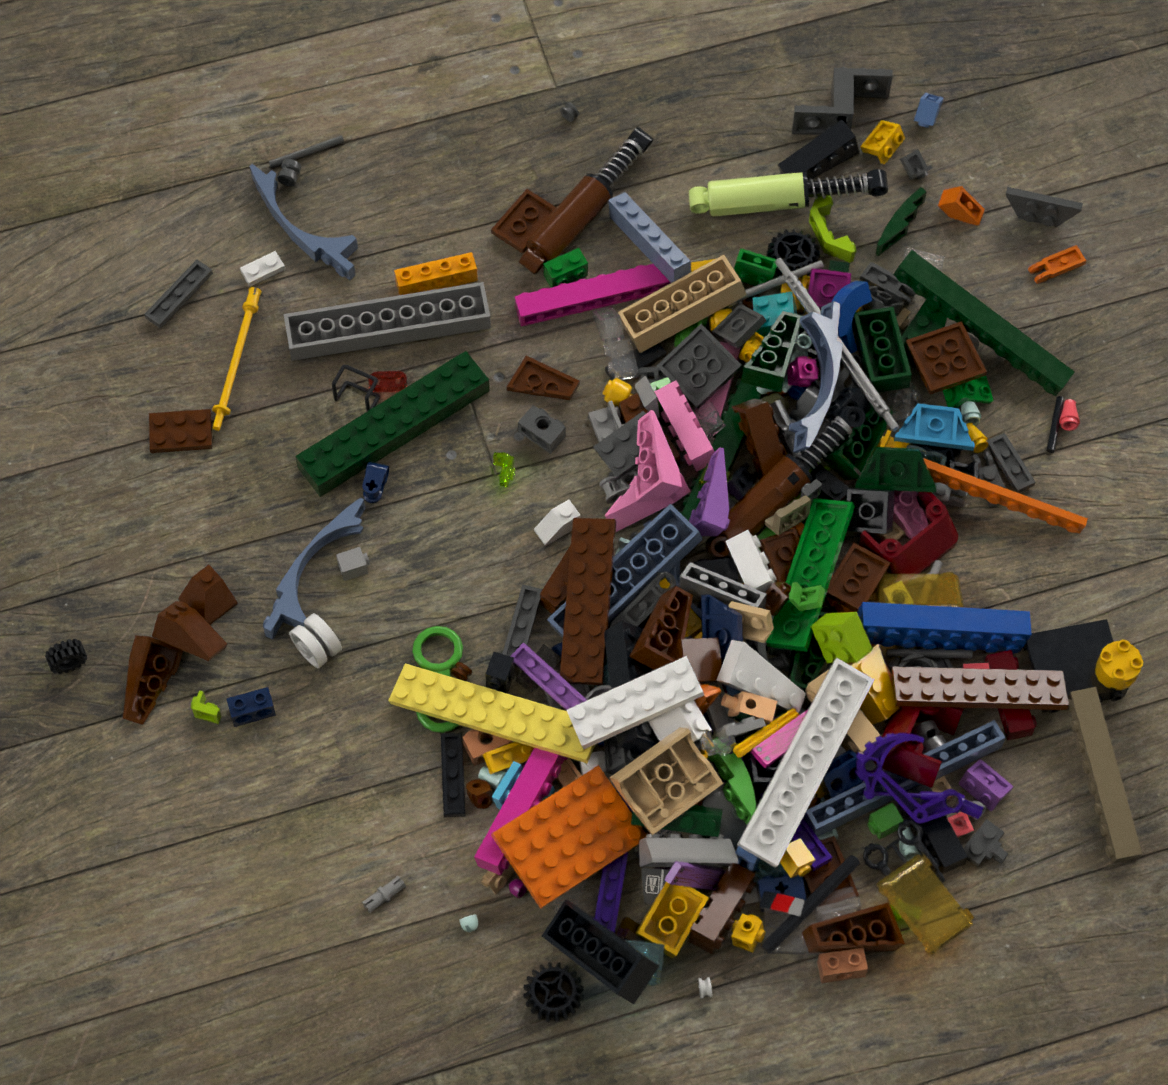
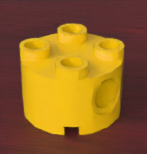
M1127 640L1109 643L1102 649L1097 660L1096 676L1107 688H1117L1116 690L1127 689L1135 683L1143 666L1142 656L1139 650Z

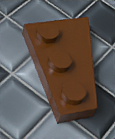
M525 356L506 389L512 392L571 400L580 385V381Z

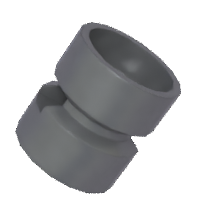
M928 720L917 725L910 733L924 737L922 754L947 743L942 735H938L940 730L934 720Z

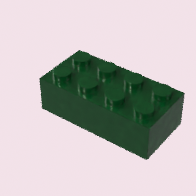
M894 307L855 312L852 320V329L859 356L861 357L863 371L878 393L910 388L912 374Z

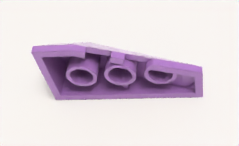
M721 447L711 455L704 476V481L707 482L698 493L697 498L700 499L696 510H692L689 522L700 532L701 536H718L728 528L730 522L728 519L729 501L724 448Z

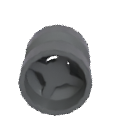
M292 159L283 160L282 170L277 176L278 181L286 186L296 185L297 175L302 167L301 164Z

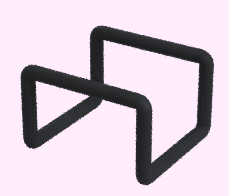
M342 365L332 382L334 400H339L347 385L367 393L365 396L367 412L374 408L380 399V395L373 391L378 383V379L349 365ZM344 369L374 381L370 389L350 381H345L338 394L336 383ZM373 395L376 398L370 407L369 397Z

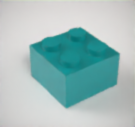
M793 292L753 298V311L763 315L766 319V322L756 332L763 337L767 336L782 311L797 314Z

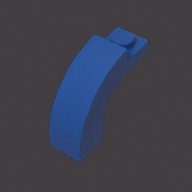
M854 281L847 284L837 292L832 302L840 303L838 336L850 353L857 351L852 331L853 316L858 308L872 301L868 282Z

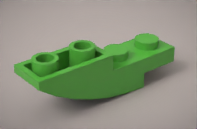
M717 737L709 743L708 759L714 762L721 778L727 781L722 789L725 798L733 804L738 817L748 825L756 810L752 781L741 757H737L735 753L729 755Z

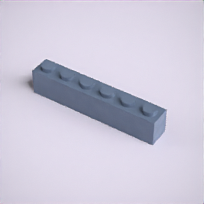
M626 192L608 200L610 218L671 283L691 273V261Z

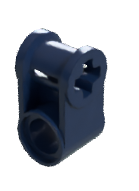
M368 462L362 484L363 497L366 502L377 503L380 501L389 475L388 465Z

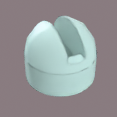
M476 914L459 920L463 930L469 933L472 930L475 931L479 925Z

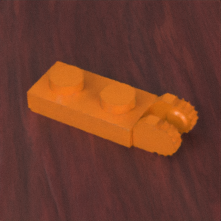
M1075 245L1043 258L1042 261L1030 266L1028 271L1030 274H1035L1043 268L1045 269V272L1034 278V281L1039 284L1049 278H1054L1085 265L1086 259L1078 246Z

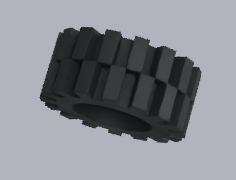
M67 639V642L63 640L60 642L61 644L56 643L54 647H50L49 651L45 653L49 668L54 674L68 673L69 670L74 671L76 667H81V664H84L85 660H87V654L80 640L77 641V639L72 641Z

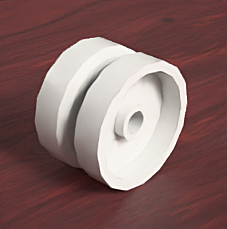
M313 613L304 620L305 627L296 626L289 632V636L304 658L314 667L320 668L327 662V655L335 656L342 650V645L324 620Z

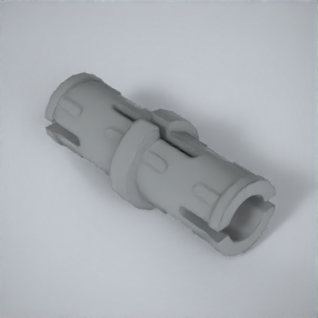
M396 876L384 887H378L377 892L365 901H362L364 907L368 908L367 911L369 913H372L373 910L384 902L388 903L391 901L392 896L406 887L399 876Z

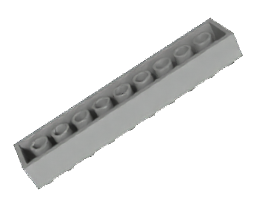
M484 282L284 314L291 361L491 328Z

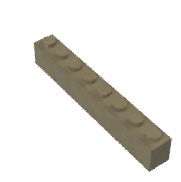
M1092 687L1072 691L1067 696L1069 703L1067 711L1071 712L1073 719L1071 720V727L1078 737L1077 749L1083 755V770L1085 774H1088L1090 780L1088 782V789L1090 794L1094 795L1096 802L1094 803V811L1101 820L1100 832L1107 842L1105 846L1107 857L1111 858L1112 864L1137 859L1142 855L1097 689Z

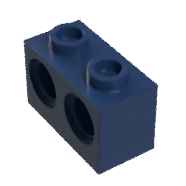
M268 687L226 698L234 727L276 716Z
M851 749L832 760L820 783L823 792L830 798L846 792L863 782L855 772L857 770V754Z

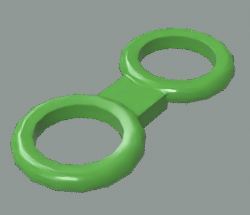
M443 626L426 628L419 633L414 641L412 652L415 661L421 668L450 676V670L462 658L463 645L461 638L455 631ZM436 635L445 636L454 645L452 657L440 664L427 661L421 652L423 643L428 638ZM416 712L421 724L432 732L444 733L452 731L459 726L452 722L435 723L425 714Z

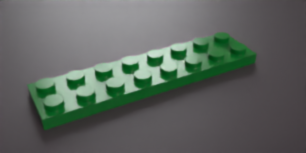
M813 499L786 579V583L791 587L794 582H798L802 588L821 585L825 589L824 602L855 507L853 502ZM788 600L773 618L774 629L766 640V645L773 648L807 652L813 635L811 625L818 620L822 607L799 611Z

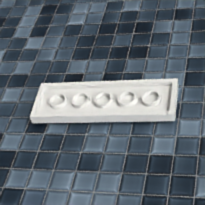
M687 656L566 711L583 749H586L704 696V693Z

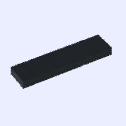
M462 733L441 734L444 818L466 817Z

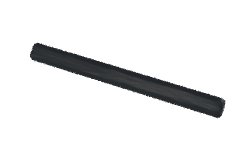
M850 855L804 901L801 916L791 914L761 944L763 950L771 954L860 865L859 860L854 855Z

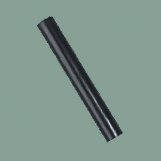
M1062 396L1056 397L1046 450L1049 453L1055 452L1060 425L1059 420L1064 404V397Z

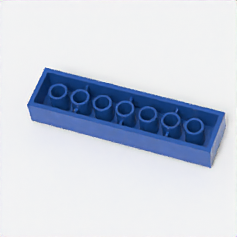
M862 602L857 611L871 645L879 644L884 647L898 645L904 648H912L916 646L925 649L986 650L989 653L1012 650V653L1015 654L1022 650L1032 635L1030 611Z

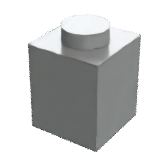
M360 547L336 554L337 563L344 581L368 574L367 566L370 565L367 553L363 554Z

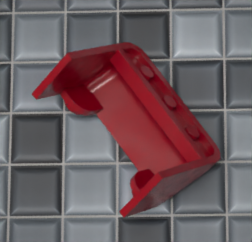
M918 492L916 497L918 503L926 510V516L932 523L904 546L891 538L878 544L865 530L861 532L859 546L891 562L885 574L895 584L902 582L903 586L910 584L933 565L935 560H939L957 544L958 532L947 508L932 492Z
M899 706L900 709L891 715L882 737H885L888 733H911L916 721L923 723L928 720H934L939 730L954 735L963 709L956 707ZM905 741L897 744L888 752L882 769L933 788L942 761L922 754V742Z

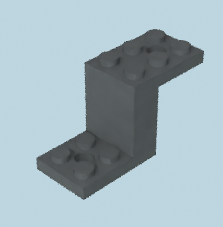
M834 68L831 85V107L824 105H795L792 134L821 135L841 120L851 130L854 115V97L889 99L893 70Z

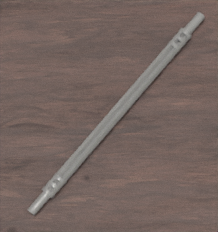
M778 258L775 264L784 275L783 279L807 313L813 311L821 315L820 309L795 273L789 270L782 258ZM838 336L837 341L843 343ZM843 343L841 362L878 415L884 418L893 432L898 430L899 425L890 414L889 407Z

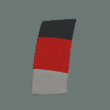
M765 891L760 908L801 916L804 900Z

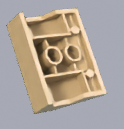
M679 727L610 777L620 795L652 835L723 784L711 763L700 753L694 744L689 729Z

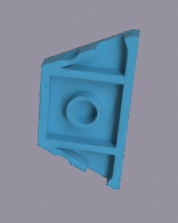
M917 403L911 415L907 417L894 438V441L972 451H974L975 447L974 441H971L968 434L969 430L966 423L962 420L959 408Z

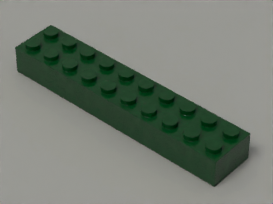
M464 351L296 455L297 467L321 497L365 470L368 462L376 463L490 391L489 379L468 352Z

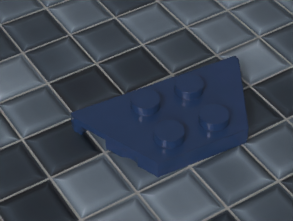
M709 594L701 595L702 638H718L721 662L723 664L731 640L743 642L742 614Z

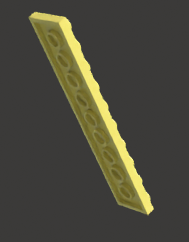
M406 663L388 700L390 704L584 763H588L595 747L593 745L583 749L567 711Z

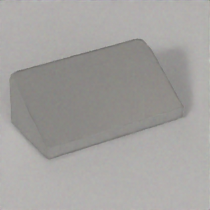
M644 376L635 384V389L645 409L654 411L657 418H659L657 397L647 377Z

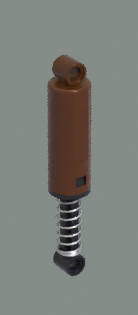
M639 126L636 127L623 143V147H619L618 152H615L613 157L609 159V162L604 164V168H601L599 173L595 175L592 173L586 174L528 239L526 243L528 250L523 254L519 263L536 275L543 267V263L561 256L607 205L608 200L613 198V192L610 188L614 186L613 182L619 181L618 176H623V171H627L628 165H633L632 160H637V157H640L649 148L654 138Z
M854 406L843 408L840 415L836 416L835 421H831V426H826L825 432H820V437L814 439V443L811 444L810 448L803 450L801 455H796V458L789 453L784 456L729 510L728 519L730 522L728 528L718 536L708 538L706 542L708 553L717 557H725L730 552L726 544L727 540L746 530H749L752 536L757 535L766 526V519L775 515L776 511L780 508L786 507L801 493V489L805 484L811 483L814 480L809 470L811 468L815 469L814 465L817 462L821 463L820 459L823 456L827 457L826 453L829 450L833 452L831 448L834 445L839 446L838 442L841 439L845 440L844 436L846 434H851L852 429L864 423V411ZM852 411L856 414L853 422L849 420V414ZM717 541L722 542L720 551H716L714 548Z

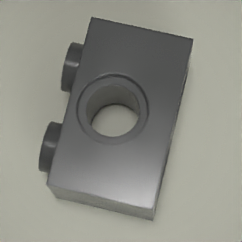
M534 405L518 421V432L550 454L566 437V427L558 419L554 420L544 409H538ZM544 426L547 427V429L542 430L539 429V427Z

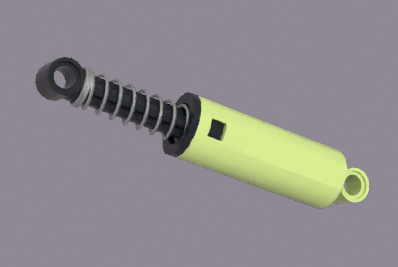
M875 169L867 174L863 173L861 177L859 174H857V177L849 175V178H844L842 175L840 179H836L834 176L830 180L826 177L825 180L818 178L817 181H812L810 178L809 182H807L806 172L709 181L708 189L697 186L689 190L690 211L701 214L707 212L710 208L711 216H724L809 207L810 197L817 199L818 196H822L825 199L829 195L831 198L834 195L841 197L842 194L849 196L850 193H854L856 196L857 193L862 192L863 195H868L869 193L871 196L878 197L888 193L887 174L884 170Z

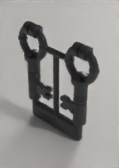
M904 819L903 822L898 824L897 834L899 840L906 845L915 846L921 856H923L924 860L922 863L915 865L916 868H920L919 872L928 866L931 870L935 869V872L921 881L896 846L899 843L898 839L886 848L880 844H869V847L866 846L864 848L863 860L869 868L880 870L897 895L901 893L906 903L912 905L945 881V877L936 868L939 864L922 842L923 830L921 825L914 820ZM913 825L917 830V836L908 840L903 835V831L906 830V826L908 828ZM891 848L895 850L918 882L915 887L906 893L902 892L905 890L902 885L904 881L907 882L911 878H906V872L899 878H896L893 872H891L888 867L889 856L887 852ZM878 849L883 854V860L873 864L869 860L868 855L872 854L871 851L875 852Z

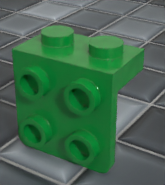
M987 376L943 390L947 407L958 408L966 401L987 404L993 402Z

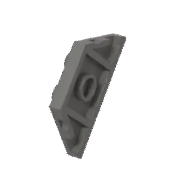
M1007 187L1006 197L1017 217L1027 222H1037L1046 226L1058 227L1082 210L1083 203L1011 187Z

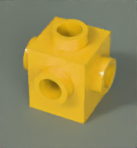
M742 913L740 919H736L732 926V943L736 947L754 953L758 942L761 943L766 931L763 928V921L755 915H745Z

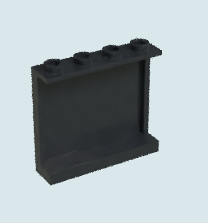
M1107 619L1032 633L1023 647L1024 651H1028L1033 670L1063 671L1067 696L1072 691L1096 687L1100 703L1110 699L1111 701L1121 700L1127 693L1128 688L1116 690L1117 688L1111 687L1110 689L1105 687L1096 676V663L1102 649L1107 644L1114 642ZM1042 710V712L1056 713L1060 710Z

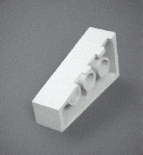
M731 640L716 681L741 692L746 691L777 701L776 707L786 712L790 709H796L799 713L806 693L745 642Z

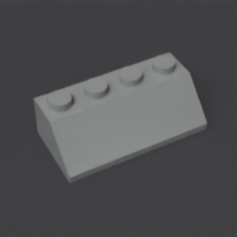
M647 834L646 838L639 840L640 867H672L675 861L725 868L738 863V857L731 839H723V835H719V837L710 836V839L702 838V835L699 834L689 835V838H681L680 834H669L668 838H660V834Z

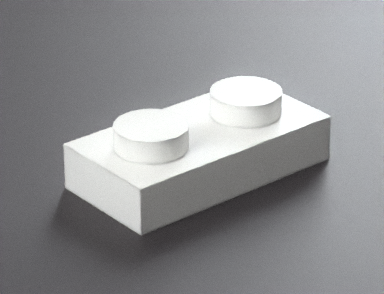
M276 251L240 268L249 287L285 270V266Z

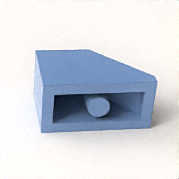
M925 92L920 98L914 121H917L918 125L929 128V126H933L944 98Z

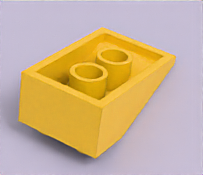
M666 881L637 929L636 934L647 940L646 943L674 958L677 956L690 932L691 926L696 922L709 897L692 887L672 885Z

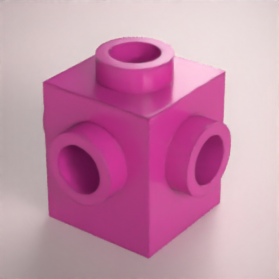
M807 356L796 357L788 368V385L808 387L811 385L810 383L817 380L819 370L816 366V359H808Z

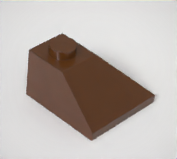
M207 565L191 578L178 598L180 602H184L189 607L194 608L209 625L238 604L223 579L210 565Z

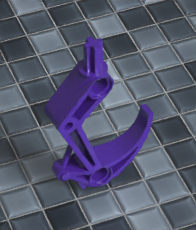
M888 733L885 737H876V741L873 743L871 741L867 742L864 745L866 747L864 752L857 753V770L855 772L865 782L866 788L863 790V795L866 799L870 800L875 796H892L917 823H924L950 813H958L959 811L977 819L982 814L984 807L964 799L965 795L958 793L954 789H947L942 792L920 791V793H908L882 769L888 752L894 746L905 741L923 743L924 737L910 733ZM869 760L876 761L875 769L870 771L865 769V764ZM879 781L888 792L874 791L876 782ZM954 795L957 797L954 805L946 804V799L949 796ZM913 797H915V798H920V800H924V801L918 802V801L915 800Z

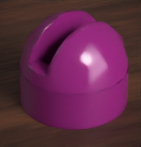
M514 879L509 884L510 893L517 898H521L527 891L521 879Z

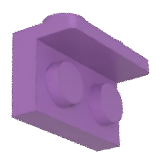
M981 759L965 772L959 782L963 789L983 803L990 811H993L997 804L1013 789V786Z

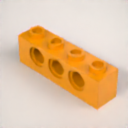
M472 252L394 270L399 295L454 287L478 281L477 267Z

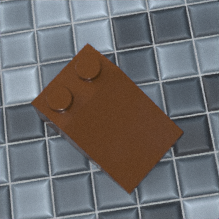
M175 601L157 615L152 637L206 661H210L227 647V643L194 608L189 607L184 602Z

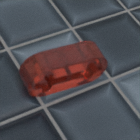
M377 371L370 374L380 379L379 385H376L373 390L374 392H399L407 387V377L402 371ZM397 378H400V384H396ZM368 379L369 388L374 382L371 379Z

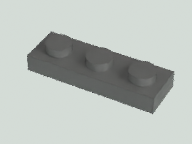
M1005 433L987 440L989 451L1015 492L1020 493L1035 486V480Z

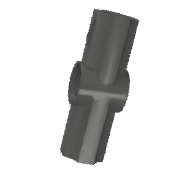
M779 399L770 404L774 412L772 416L773 422L776 423L779 429V442L783 444L787 454L789 453L796 458V455H801L802 451L798 453L793 452L795 433L789 431V424L796 421L790 419Z

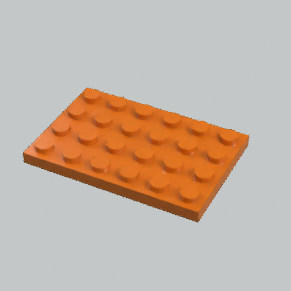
M598 765L493 832L491 836L541 909L639 845V840L646 838L647 834L641 826L631 824V811Z

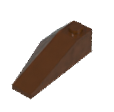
M135 635L129 656L123 719L140 725L144 724L156 705V699L161 692L165 691L168 680L177 672L183 650L150 636Z

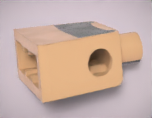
M746 691L734 696L725 693L721 700V706L729 708L728 717L738 722L754 716L755 720L763 718L765 724L771 723L777 705L775 700Z

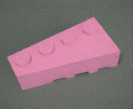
M675 380L654 392L664 410L660 413L665 423L670 422L671 424L668 428L672 436H678L679 438L676 440L681 452L685 450L687 453L683 455L689 466L693 465L696 471H699L708 466L711 455L715 451Z

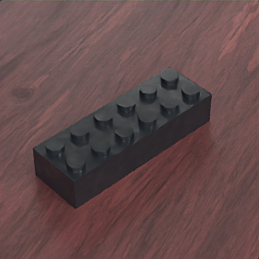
M620 621L604 631L611 690L654 671V669L630 657L643 628L624 621ZM648 721L617 734L618 747L640 755L660 742Z
M565 899L542 934L544 939L614 993L632 1004L636 1003L659 968L658 964L568 899Z

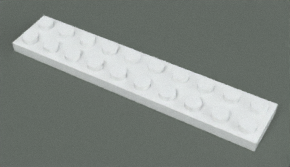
M838 658L834 660L737 844L739 847L774 867L778 866L874 679Z

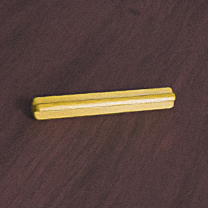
M790 709L733 748V753L737 757L744 756L758 744L797 718L799 713L796 709Z

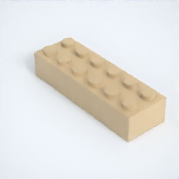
M722 255L617 313L624 328L641 353L746 296V292L735 270L725 255Z

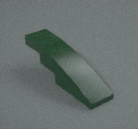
M922 187L907 198L886 225L877 243V256H880L907 235L909 223L916 218L918 207L925 202L927 191Z

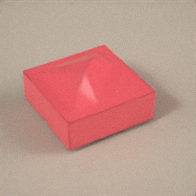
M963 812L947 818L957 837L974 831L968 815Z

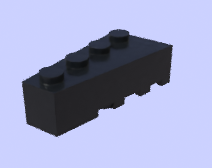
M841 120L779 163L780 173L806 172L808 182L810 178L814 179L859 154L856 136L844 121Z

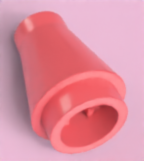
M1071 399L1064 401L1059 420L1061 427L1067 431L1075 430L1080 424L1076 402Z

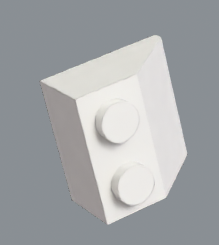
M694 700L648 720L659 741L666 738L679 727L689 729L693 742L712 730Z

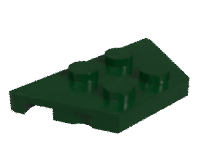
M876 447L855 484V488L936 492V485L920 450L911 448Z

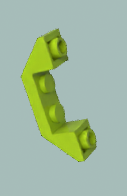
M818 196L810 210L809 223L823 252L849 263L854 262L855 253L857 252L854 242L850 241L848 235L834 240L833 233L828 231L824 216L831 213V206H833L831 196H826L825 199L822 196Z

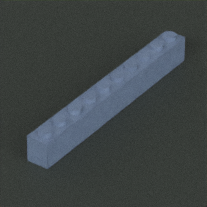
M993 720L924 755L942 761L936 777L938 779L1002 748L1006 737L996 721ZM890 771L886 772L905 790L920 785L918 782ZM879 781L876 782L874 791L888 792ZM864 782L806 810L804 820L818 837L895 799L892 796H875L873 799H866L863 795V790L866 788Z

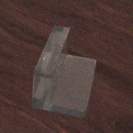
M853 887L833 891L814 910L816 921L818 923L859 911L862 904L860 898H856Z

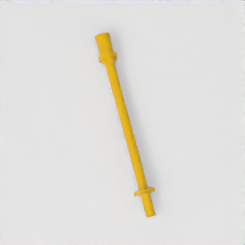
M255 287L249 288L246 302L242 306L245 314L219 405H214L212 411L216 413L212 429L216 431L221 429L224 416L230 415L231 412L227 404L252 315L257 313L259 309L258 301L262 293L259 288L256 289L255 295H253Z

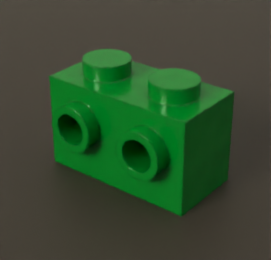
M577 248L543 263L544 277L550 288L562 283H572L588 276V262L580 248Z
M741 248L734 270L741 282L757 286L774 278L777 268L775 264L776 259Z

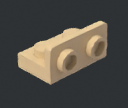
M731 601L729 607L742 614L743 638L765 643L774 629L770 610Z

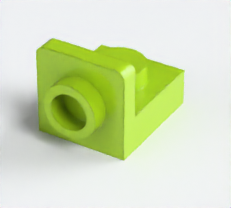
M199 691L197 697L194 696L191 702L194 717L219 724L222 717L220 708L213 703L204 704L206 701L203 691Z

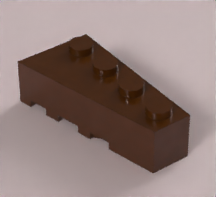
M571 545L540 593V605L551 614L566 602Z
M678 586L661 595L630 657L654 670L679 660L678 640L685 639L693 595Z
M889 902L814 923L802 931L809 953H830L864 948V952H891L898 950L905 944Z

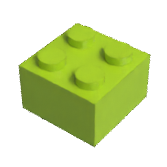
M857 612L826 613L811 625L814 636L827 663H833L836 658L845 663L859 662L873 650Z

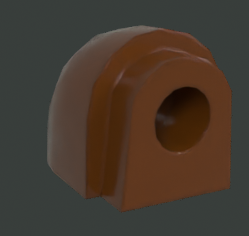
M475 779L466 784L468 798L476 808L486 809L490 807L493 802L492 788L485 780Z

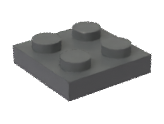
M739 304L712 332L715 337L739 349L761 328L766 319L763 315Z

